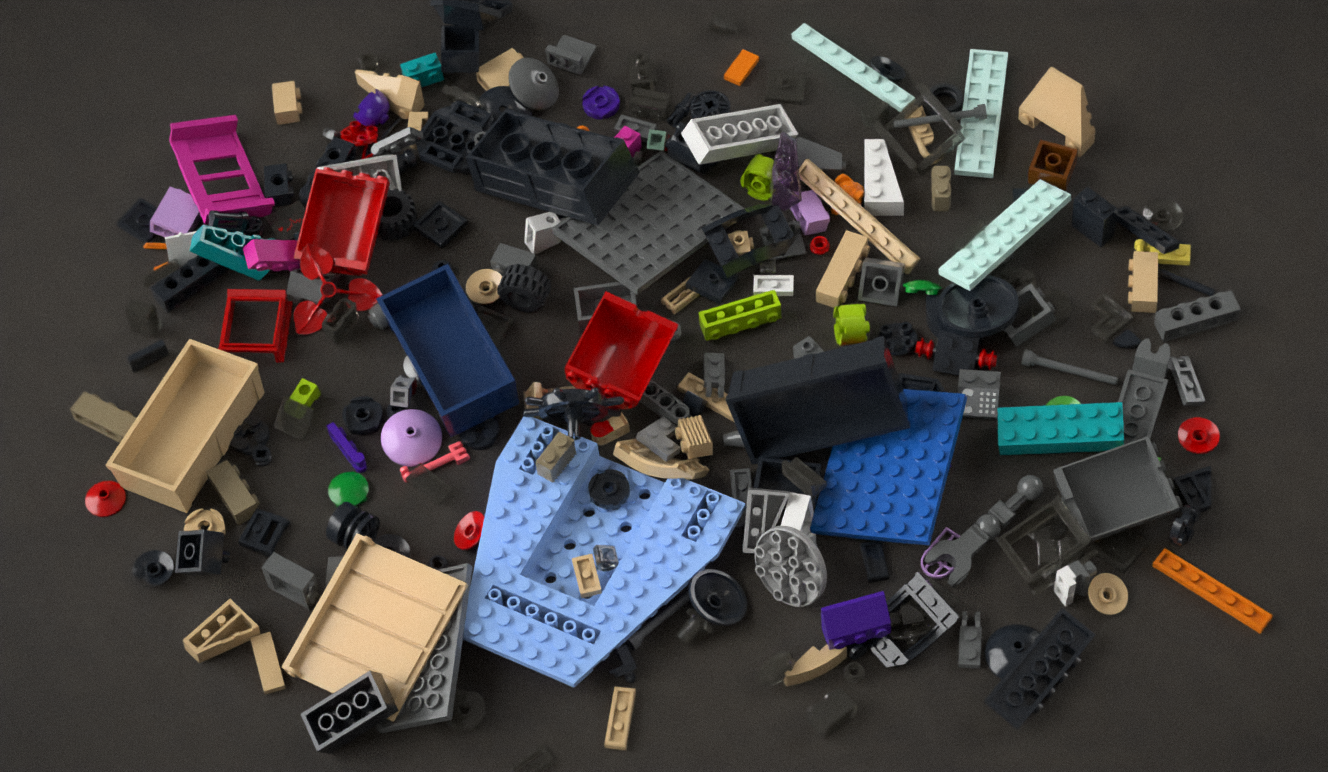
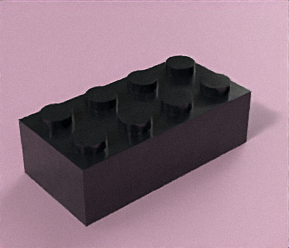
M368 671L301 713V717L317 752L330 754L399 710L383 675L378 672Z

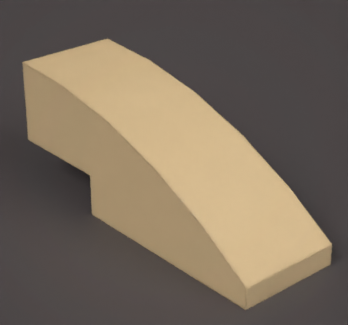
M826 644L820 651L814 646L811 647L783 674L784 684L786 686L800 684L827 673L847 658V647L829 650Z

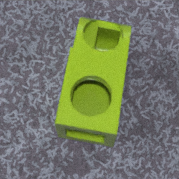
M302 378L286 403L285 412L298 419H302L314 400H317L321 395L318 386Z

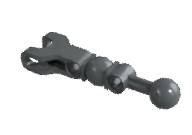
M1027 475L1021 478L1017 486L1018 491L1006 503L1002 500L998 501L987 514L980 516L975 524L958 539L939 541L927 553L924 561L930 566L939 561L950 563L954 570L950 574L947 583L955 588L968 576L971 569V559L989 540L998 537L1001 530L1015 518L1016 514L1014 511L1025 501H1034L1041 497L1044 487L1040 478L1035 475Z

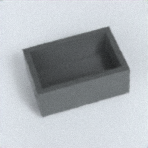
M620 282L574 288L580 334H583L605 291L636 305L635 293Z

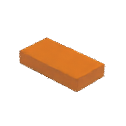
M743 49L724 74V79L741 86L759 62V56Z

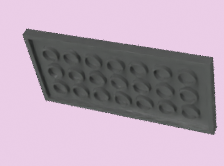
M469 563L438 570L467 583L469 586L395 721L392 722L385 719L377 724L376 730L380 733L452 720L473 568Z

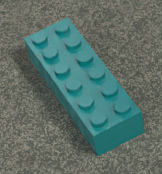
M1122 402L997 408L1000 455L1108 451L1124 445Z

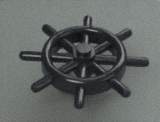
M556 387L552 392L543 395L541 398L526 397L524 401L527 405L538 406V408L525 409L523 416H540L551 425L557 423L568 424V436L573 439L574 432L575 440H579L581 438L580 424L585 423L587 426H590L594 421L600 420L605 416L619 417L621 411L608 408V406L621 405L624 403V398L620 396L606 398L605 395L599 393V389L596 387L591 390L576 388L560 389Z

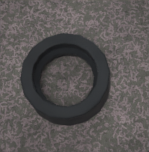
M941 83L933 86L927 93V110L931 115L962 111L963 95L957 86ZM940 96H949L956 103L951 107H940L933 101Z

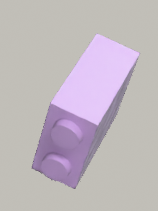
M169 187L150 220V232L162 237L179 235L180 232L183 234L193 232L201 219V214L192 196L181 189Z

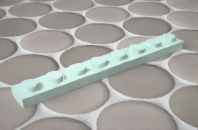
M802 24L791 34L794 41L903 114L915 103V97L807 24Z

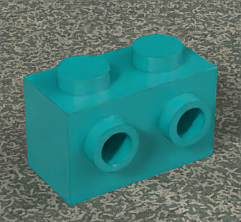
M436 52L400 64L402 75L420 81L421 87L444 80L441 64Z

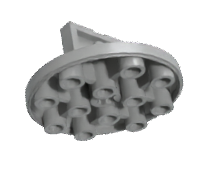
M776 526L761 535L755 547V571L777 601L794 607H804L818 600L826 587L827 571L824 559L817 548L816 534L810 532L804 534L798 529L789 526Z

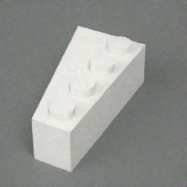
M865 139L864 209L872 216H904V201L884 139Z

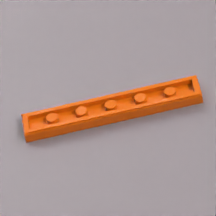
M1166 548L1163 549L1153 562L1152 566L1260 634L1273 618V615Z

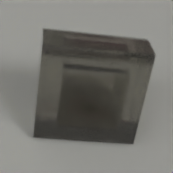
M595 545L593 553L597 569L603 572L615 569L619 564L615 546Z

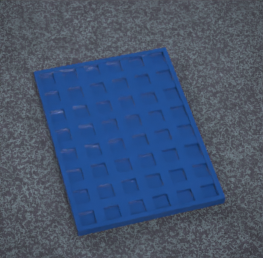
M904 389L907 398L910 428L833 446L812 519L811 533L930 546L967 402L966 394Z

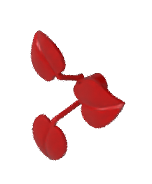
M307 244L301 254L300 268L303 275L309 280L320 277L323 282L320 288L322 297L317 305L312 301H303L297 305L294 311L296 333L305 335L320 330L327 321V312L319 307L325 298H332L336 293L348 294V304L357 311L370 309L377 303L376 298L383 295L375 284L363 278L352 280L349 283V291L336 289L335 284L326 282L323 274L329 273L332 269L333 259L331 255L322 248Z

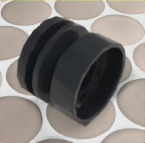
M713 90L704 91L696 95L692 100L690 107L691 117L696 119L731 113V105L728 97L723 93Z
M348 501L343 502L334 511L328 522L326 538L339 546L344 545V548L348 550L356 534L368 536L374 541L379 531L380 520L375 515L362 511L361 508Z

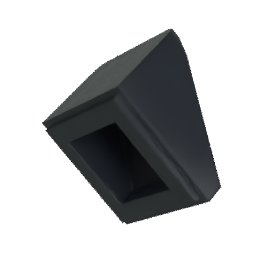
M688 390L683 400V403L689 408L690 415L693 417L701 415L708 402Z

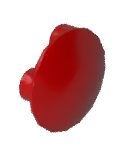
M352 121L350 126L341 131L340 136L342 140L354 143L355 146H364L376 141L378 129L376 126H365L358 121Z

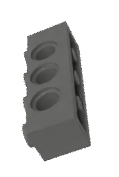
M1231 290L1218 292L1213 296L1201 297L1196 301L1181 303L1172 308H1163L1156 312L1154 324L1162 341L1166 342L1238 321L1241 309Z

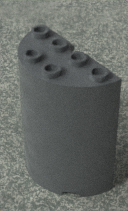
M1149 436L1053 469L1056 485L1063 497L1061 500L1065 512L1081 545L1179 512L1180 508H1182L1179 496H1174V485L1171 478H1167L1165 472H1167L1163 460L1159 461L1157 454H1159L1155 442L1151 443Z

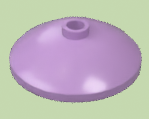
M416 409L400 411L390 417L382 429L381 443L383 450L389 459L399 465L407 467L423 465L433 459L441 447V428L434 417L424 411ZM409 430H413V431H414L413 434H408L407 432H408Z

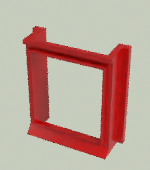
M227 289V302L218 349L224 352L274 353L276 363H284L293 301L288 300L286 290ZM235 301L279 302L273 344L229 343Z

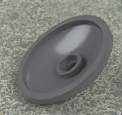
M522 58L511 66L509 85L515 97L523 105L530 109L541 111L555 104L559 95V86L554 73L547 65L534 58Z

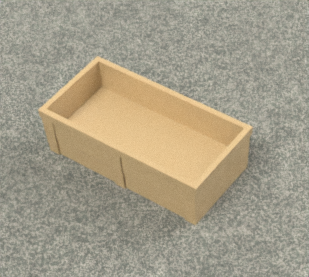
M189 339L106 463V467L111 470L120 486L138 495L188 513L192 502L208 479L206 471L215 467L221 457L226 454L229 449L228 446L234 437L233 433L238 425L241 426L257 401L265 393L258 371V364Z

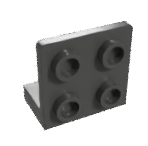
M563 35L556 47L552 45L547 46L545 50L547 64L581 75L596 51V45Z

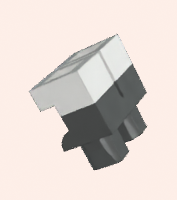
M1077 560L1057 571L1054 592L1065 607L1073 603L1075 594L1087 595L1089 584L1094 578L1093 575L1097 574V568L1091 561L1081 564Z

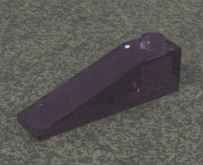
M783 131L780 134L772 168L770 200L773 205H778L781 210L786 211L801 202L802 196L797 143L794 138Z

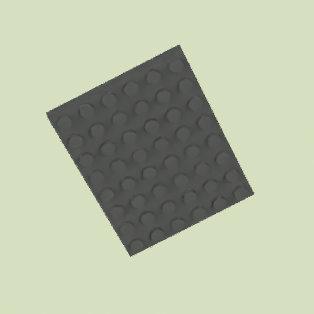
M663 151L658 152L638 167L640 171L638 176L599 225L567 217L552 228L554 235L635 294H639L708 243L702 230L703 227L733 212L744 209L741 205L669 157Z

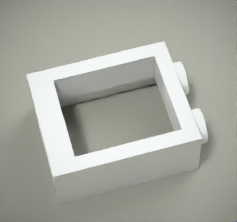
M790 492L781 526L796 528L804 534L811 532L810 527L814 511L810 495Z

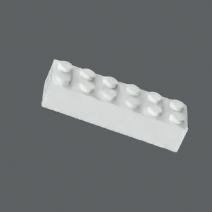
M781 104L691 119L681 135L700 165L789 148L798 136V133Z

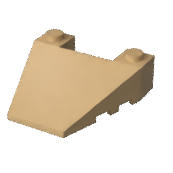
M1050 67L1019 107L1018 119L1024 125H1028L1033 129L1042 121L1066 136L1065 146L1078 149L1077 156L1079 157L1094 143L1095 128L1090 124L1092 117L1090 112L1087 113L1086 106L1088 102L1083 85L1055 68Z

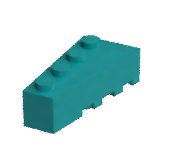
M202 225L192 236L189 252L258 281L270 271V269L257 271V269H248L243 247L253 239H263L259 235L247 236L243 235V232L236 231L232 233L227 232L226 229ZM268 238V239H263V240H276V239H274V238Z

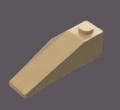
M355 71L358 85L369 93L373 92L375 94V89L381 91L388 98L390 110L401 118L408 119L409 112H420L424 107L420 81L403 75L391 77L388 73L380 76L372 71Z

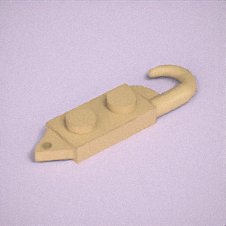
M915 103L904 112L905 119L926 116L923 107ZM930 124L909 126L921 156L927 160L938 159L943 152L941 146H939V151L936 154H930L926 149V146L934 141V134Z

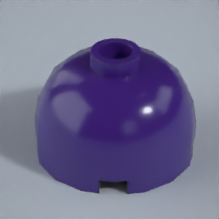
M375 89V94L370 92L358 106L360 109L358 114L354 112L353 117L365 126H376L379 123L384 124L389 118L390 103L388 98L378 89Z

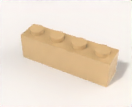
M846 230L816 290V302L835 308V306H840L842 302L846 301L847 291L849 287L852 288L854 285L855 274L861 271L862 260L870 252L868 237Z

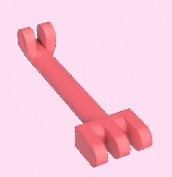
M458 441L448 446L451 453L410 472L407 466H403L400 472L406 483L453 460L460 465L468 461L470 456L465 447H463L462 442Z

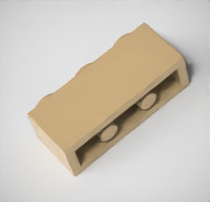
M1134 251L1133 259H1129V271H1132V275H1129L1128 287H1132V292H1128V304H1132L1131 312L1156 313L1158 252Z

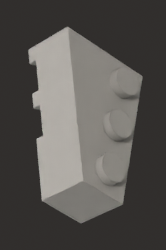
M748 488L743 552L755 553V547L761 535L776 526L790 491Z

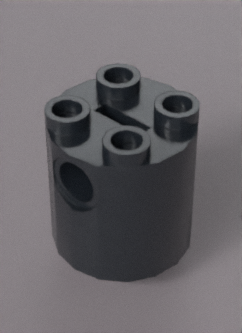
M680 122L676 127L673 137H670L666 142L665 147L668 148V156L701 174L707 173L712 167L717 166L719 161L699 165L681 135L688 123Z

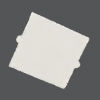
M196 231L184 234L180 232L179 235L165 237L170 268L183 266L187 261L198 256L189 252L192 236Z

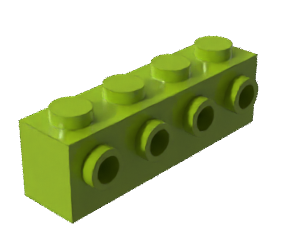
M775 289L699 312L700 327L706 341L716 340L728 334H736L741 330L755 328L761 324L775 322L782 318L781 304Z

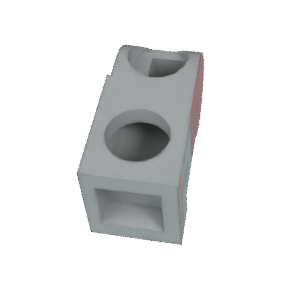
M399 375L391 386L390 405L408 408L410 398L416 391V377L406 378Z

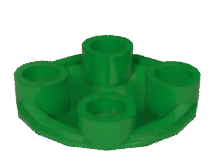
M914 280L903 284L908 293H918L919 290H926L925 294L937 295L939 290L943 289L940 285L927 280Z
M344 472L337 475L328 487V494L336 507L347 501L354 505L362 504L367 500L369 492L366 478L356 472Z

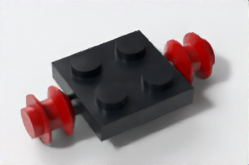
M939 331L937 346H935L932 339L929 343H926L924 338H922L921 341H917L915 353H919V358L924 354L927 355V359H930L934 353L935 358L932 370L959 375L960 369L974 370L976 362H978L980 369L986 365L991 371L992 367H996L998 356L994 355V350L991 354H988L985 349L980 352V355L977 354L980 338L964 337L945 331Z

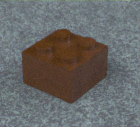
M1040 139L1029 167L1028 183L1034 185L1041 179L1066 192L1077 164L1078 149Z

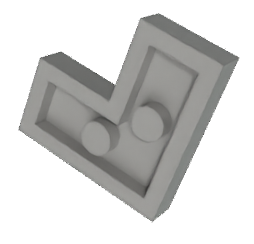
M664 416L638 432L636 436L639 442L666 462L679 454L681 449L679 445L669 439L675 435V428L678 426Z

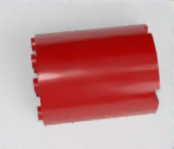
M328 167L316 169L294 259L300 261L304 247L307 244H312L326 250L333 259L331 272L354 276L367 275L390 186L389 179L384 176L372 178L365 173L352 176L353 173L350 171L341 170V172H335L334 169Z
M605 291L565 366L566 379L576 389L591 390L596 387L599 389V393L605 395L606 398L619 396L624 398L623 404L608 406V408H633L639 403L679 324L653 312L641 311L637 308V305Z

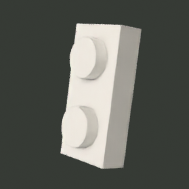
M754 275V295L775 289L777 296H793L794 275Z

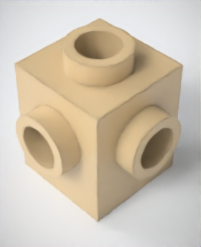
M737 230L728 234L738 256L754 249L753 238H748L747 231Z

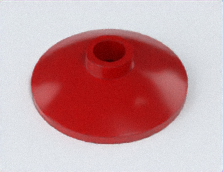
M1201 417L1190 418L1179 427L1178 440L1183 448L1189 452L1196 454L1208 453L1219 443V430L1208 419Z
M102 481L89 489L86 494L85 504L89 512L95 516H112L124 506L126 493L119 483Z
M478 511L470 512L458 523L454 533V542L458 548L468 550L479 543L485 518L482 513Z

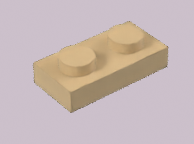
M588 554L572 558L581 598L602 594L593 555Z

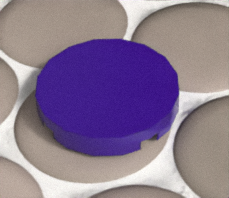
M609 86L593 87L587 90L582 99L584 112L594 119L609 118L619 110L620 106L618 93Z

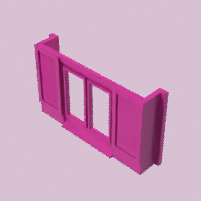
M236 115L170 123L171 133L169 142L204 224H209V213L212 210L219 213L247 212L248 217H266L271 215L272 206L275 205L273 198L265 199L237 136L238 119ZM236 157L241 170L199 176L194 163ZM244 176L250 189L207 195L202 182ZM219 220V223H218V224H220V223H226V222H233V221H221V220Z

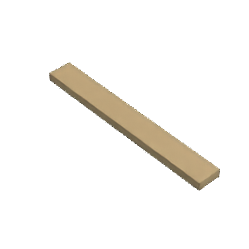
M806 159L795 175L863 236L868 237V240L892 262L905 263L904 273L910 274L920 258L811 160Z

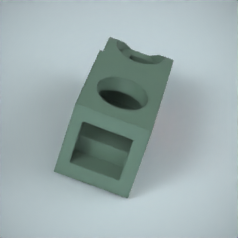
M649 129L647 149L668 151L665 145L670 135L666 131Z

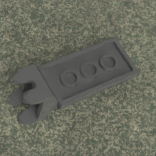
M1144 339L1137 348L1133 369H1128L1118 400V402L1123 404L1124 445L1147 436L1151 440L1168 384L1166 378L1170 347L1167 343L1160 346L1157 353H1152L1150 351V340Z

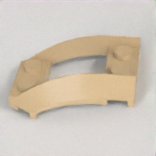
M636 438L617 442L613 453L614 456L633 469L653 477L693 480L705 477L709 472L705 465L703 466L699 463L700 460L698 458L688 460L671 458L666 462Z

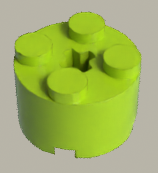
M757 154L744 171L740 180L741 186L743 188L746 187L748 194L755 199L765 201L768 198H774L785 179L784 165L778 160Z
M865 304L835 306L833 318H836L834 333L839 346L854 345L867 341L866 333H869L870 326L869 321H865Z

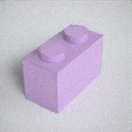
M813 190L793 194L789 207L796 220L800 222V228L804 235L826 231L830 222V215L824 209L821 198Z

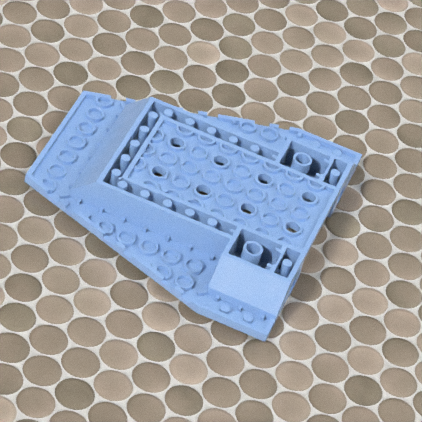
M523 417L495 464L469 591L463 640L571 687H576L593 671V668L598 663L610 656L609 653L615 648H619L642 627L641 624L649 617H653L663 604L666 605L684 589L698 572L704 570L706 565L718 558L745 510L746 503L685 478H668L666 482L657 480L599 456L598 444L583 437L575 440V434H573L576 455H574V458H571L572 461H569L567 467H564L565 470H562L560 476H557L558 479H555V482L552 483L537 474L535 462L558 432L568 436V431L534 417ZM613 469L622 472L629 482L630 495L618 510L603 509L591 502L588 485L591 478L598 472L601 474L605 470ZM613 486L605 488L606 492H612ZM643 493L650 494V497L645 500L639 496ZM589 510L595 512V514L591 517H586L584 515V513ZM623 526H630L632 528L629 532L620 530ZM569 543L576 545L572 550L565 549V546ZM592 554L602 594L593 595L590 599L581 598L572 558ZM607 558L613 561L610 565H603L601 563ZM550 576L556 578V581L553 583H547L545 580Z

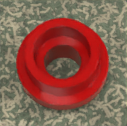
M823 236L813 238L810 243V250L817 255L827 253L830 248L829 241Z

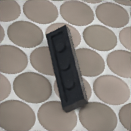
M1124 206L1117 209L1116 222L1159 252L1167 254L1179 249L1180 242L1130 207Z

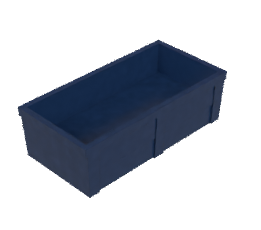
M448 264L376 298L391 331L398 338L421 385H424L439 412L450 437L520 404L514 377Z

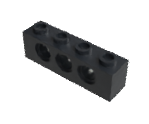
M333 137L332 141L327 144L323 156L317 161L316 168L309 174L305 186L300 189L299 197L302 206H307L317 167L354 161L357 156L354 143Z
M198 255L187 261L179 269L172 271L170 275L161 281L156 282L150 289L154 299L169 313L231 269Z

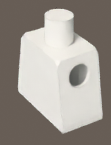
M552 212L526 218L524 242L530 251L538 254L560 243L561 239L552 233V228L565 218L559 219Z

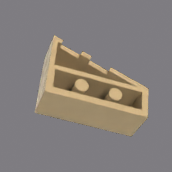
M229 599L184 638L183 643L185 650L201 663L250 641V637L260 635L259 626L238 605Z

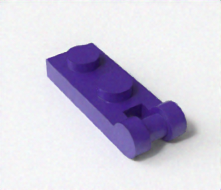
M334 422L327 425L330 438L358 473L365 472L367 464L364 455L361 452H356L357 448L352 441L348 442L346 439L347 435L342 427L338 428Z

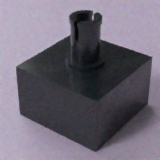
M210 530L179 531L175 573L193 576L221 574V564H226L230 559L223 557L224 555L230 556L229 551L223 550L224 533Z

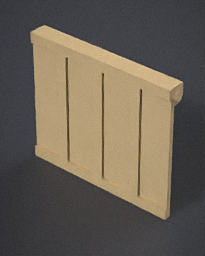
M356 534L281 668L290 676L303 679L331 693H335L368 671L381 673L399 710L387 718L394 722L469 585L375 544L368 536Z

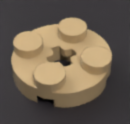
M202 508L195 510L185 520L184 531L202 530V525H209L208 530L226 534L224 519L214 509L204 510Z

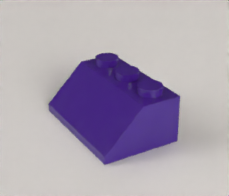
M883 591L821 608V626L829 650L842 649L849 644H860L868 639L882 638L891 633V621Z

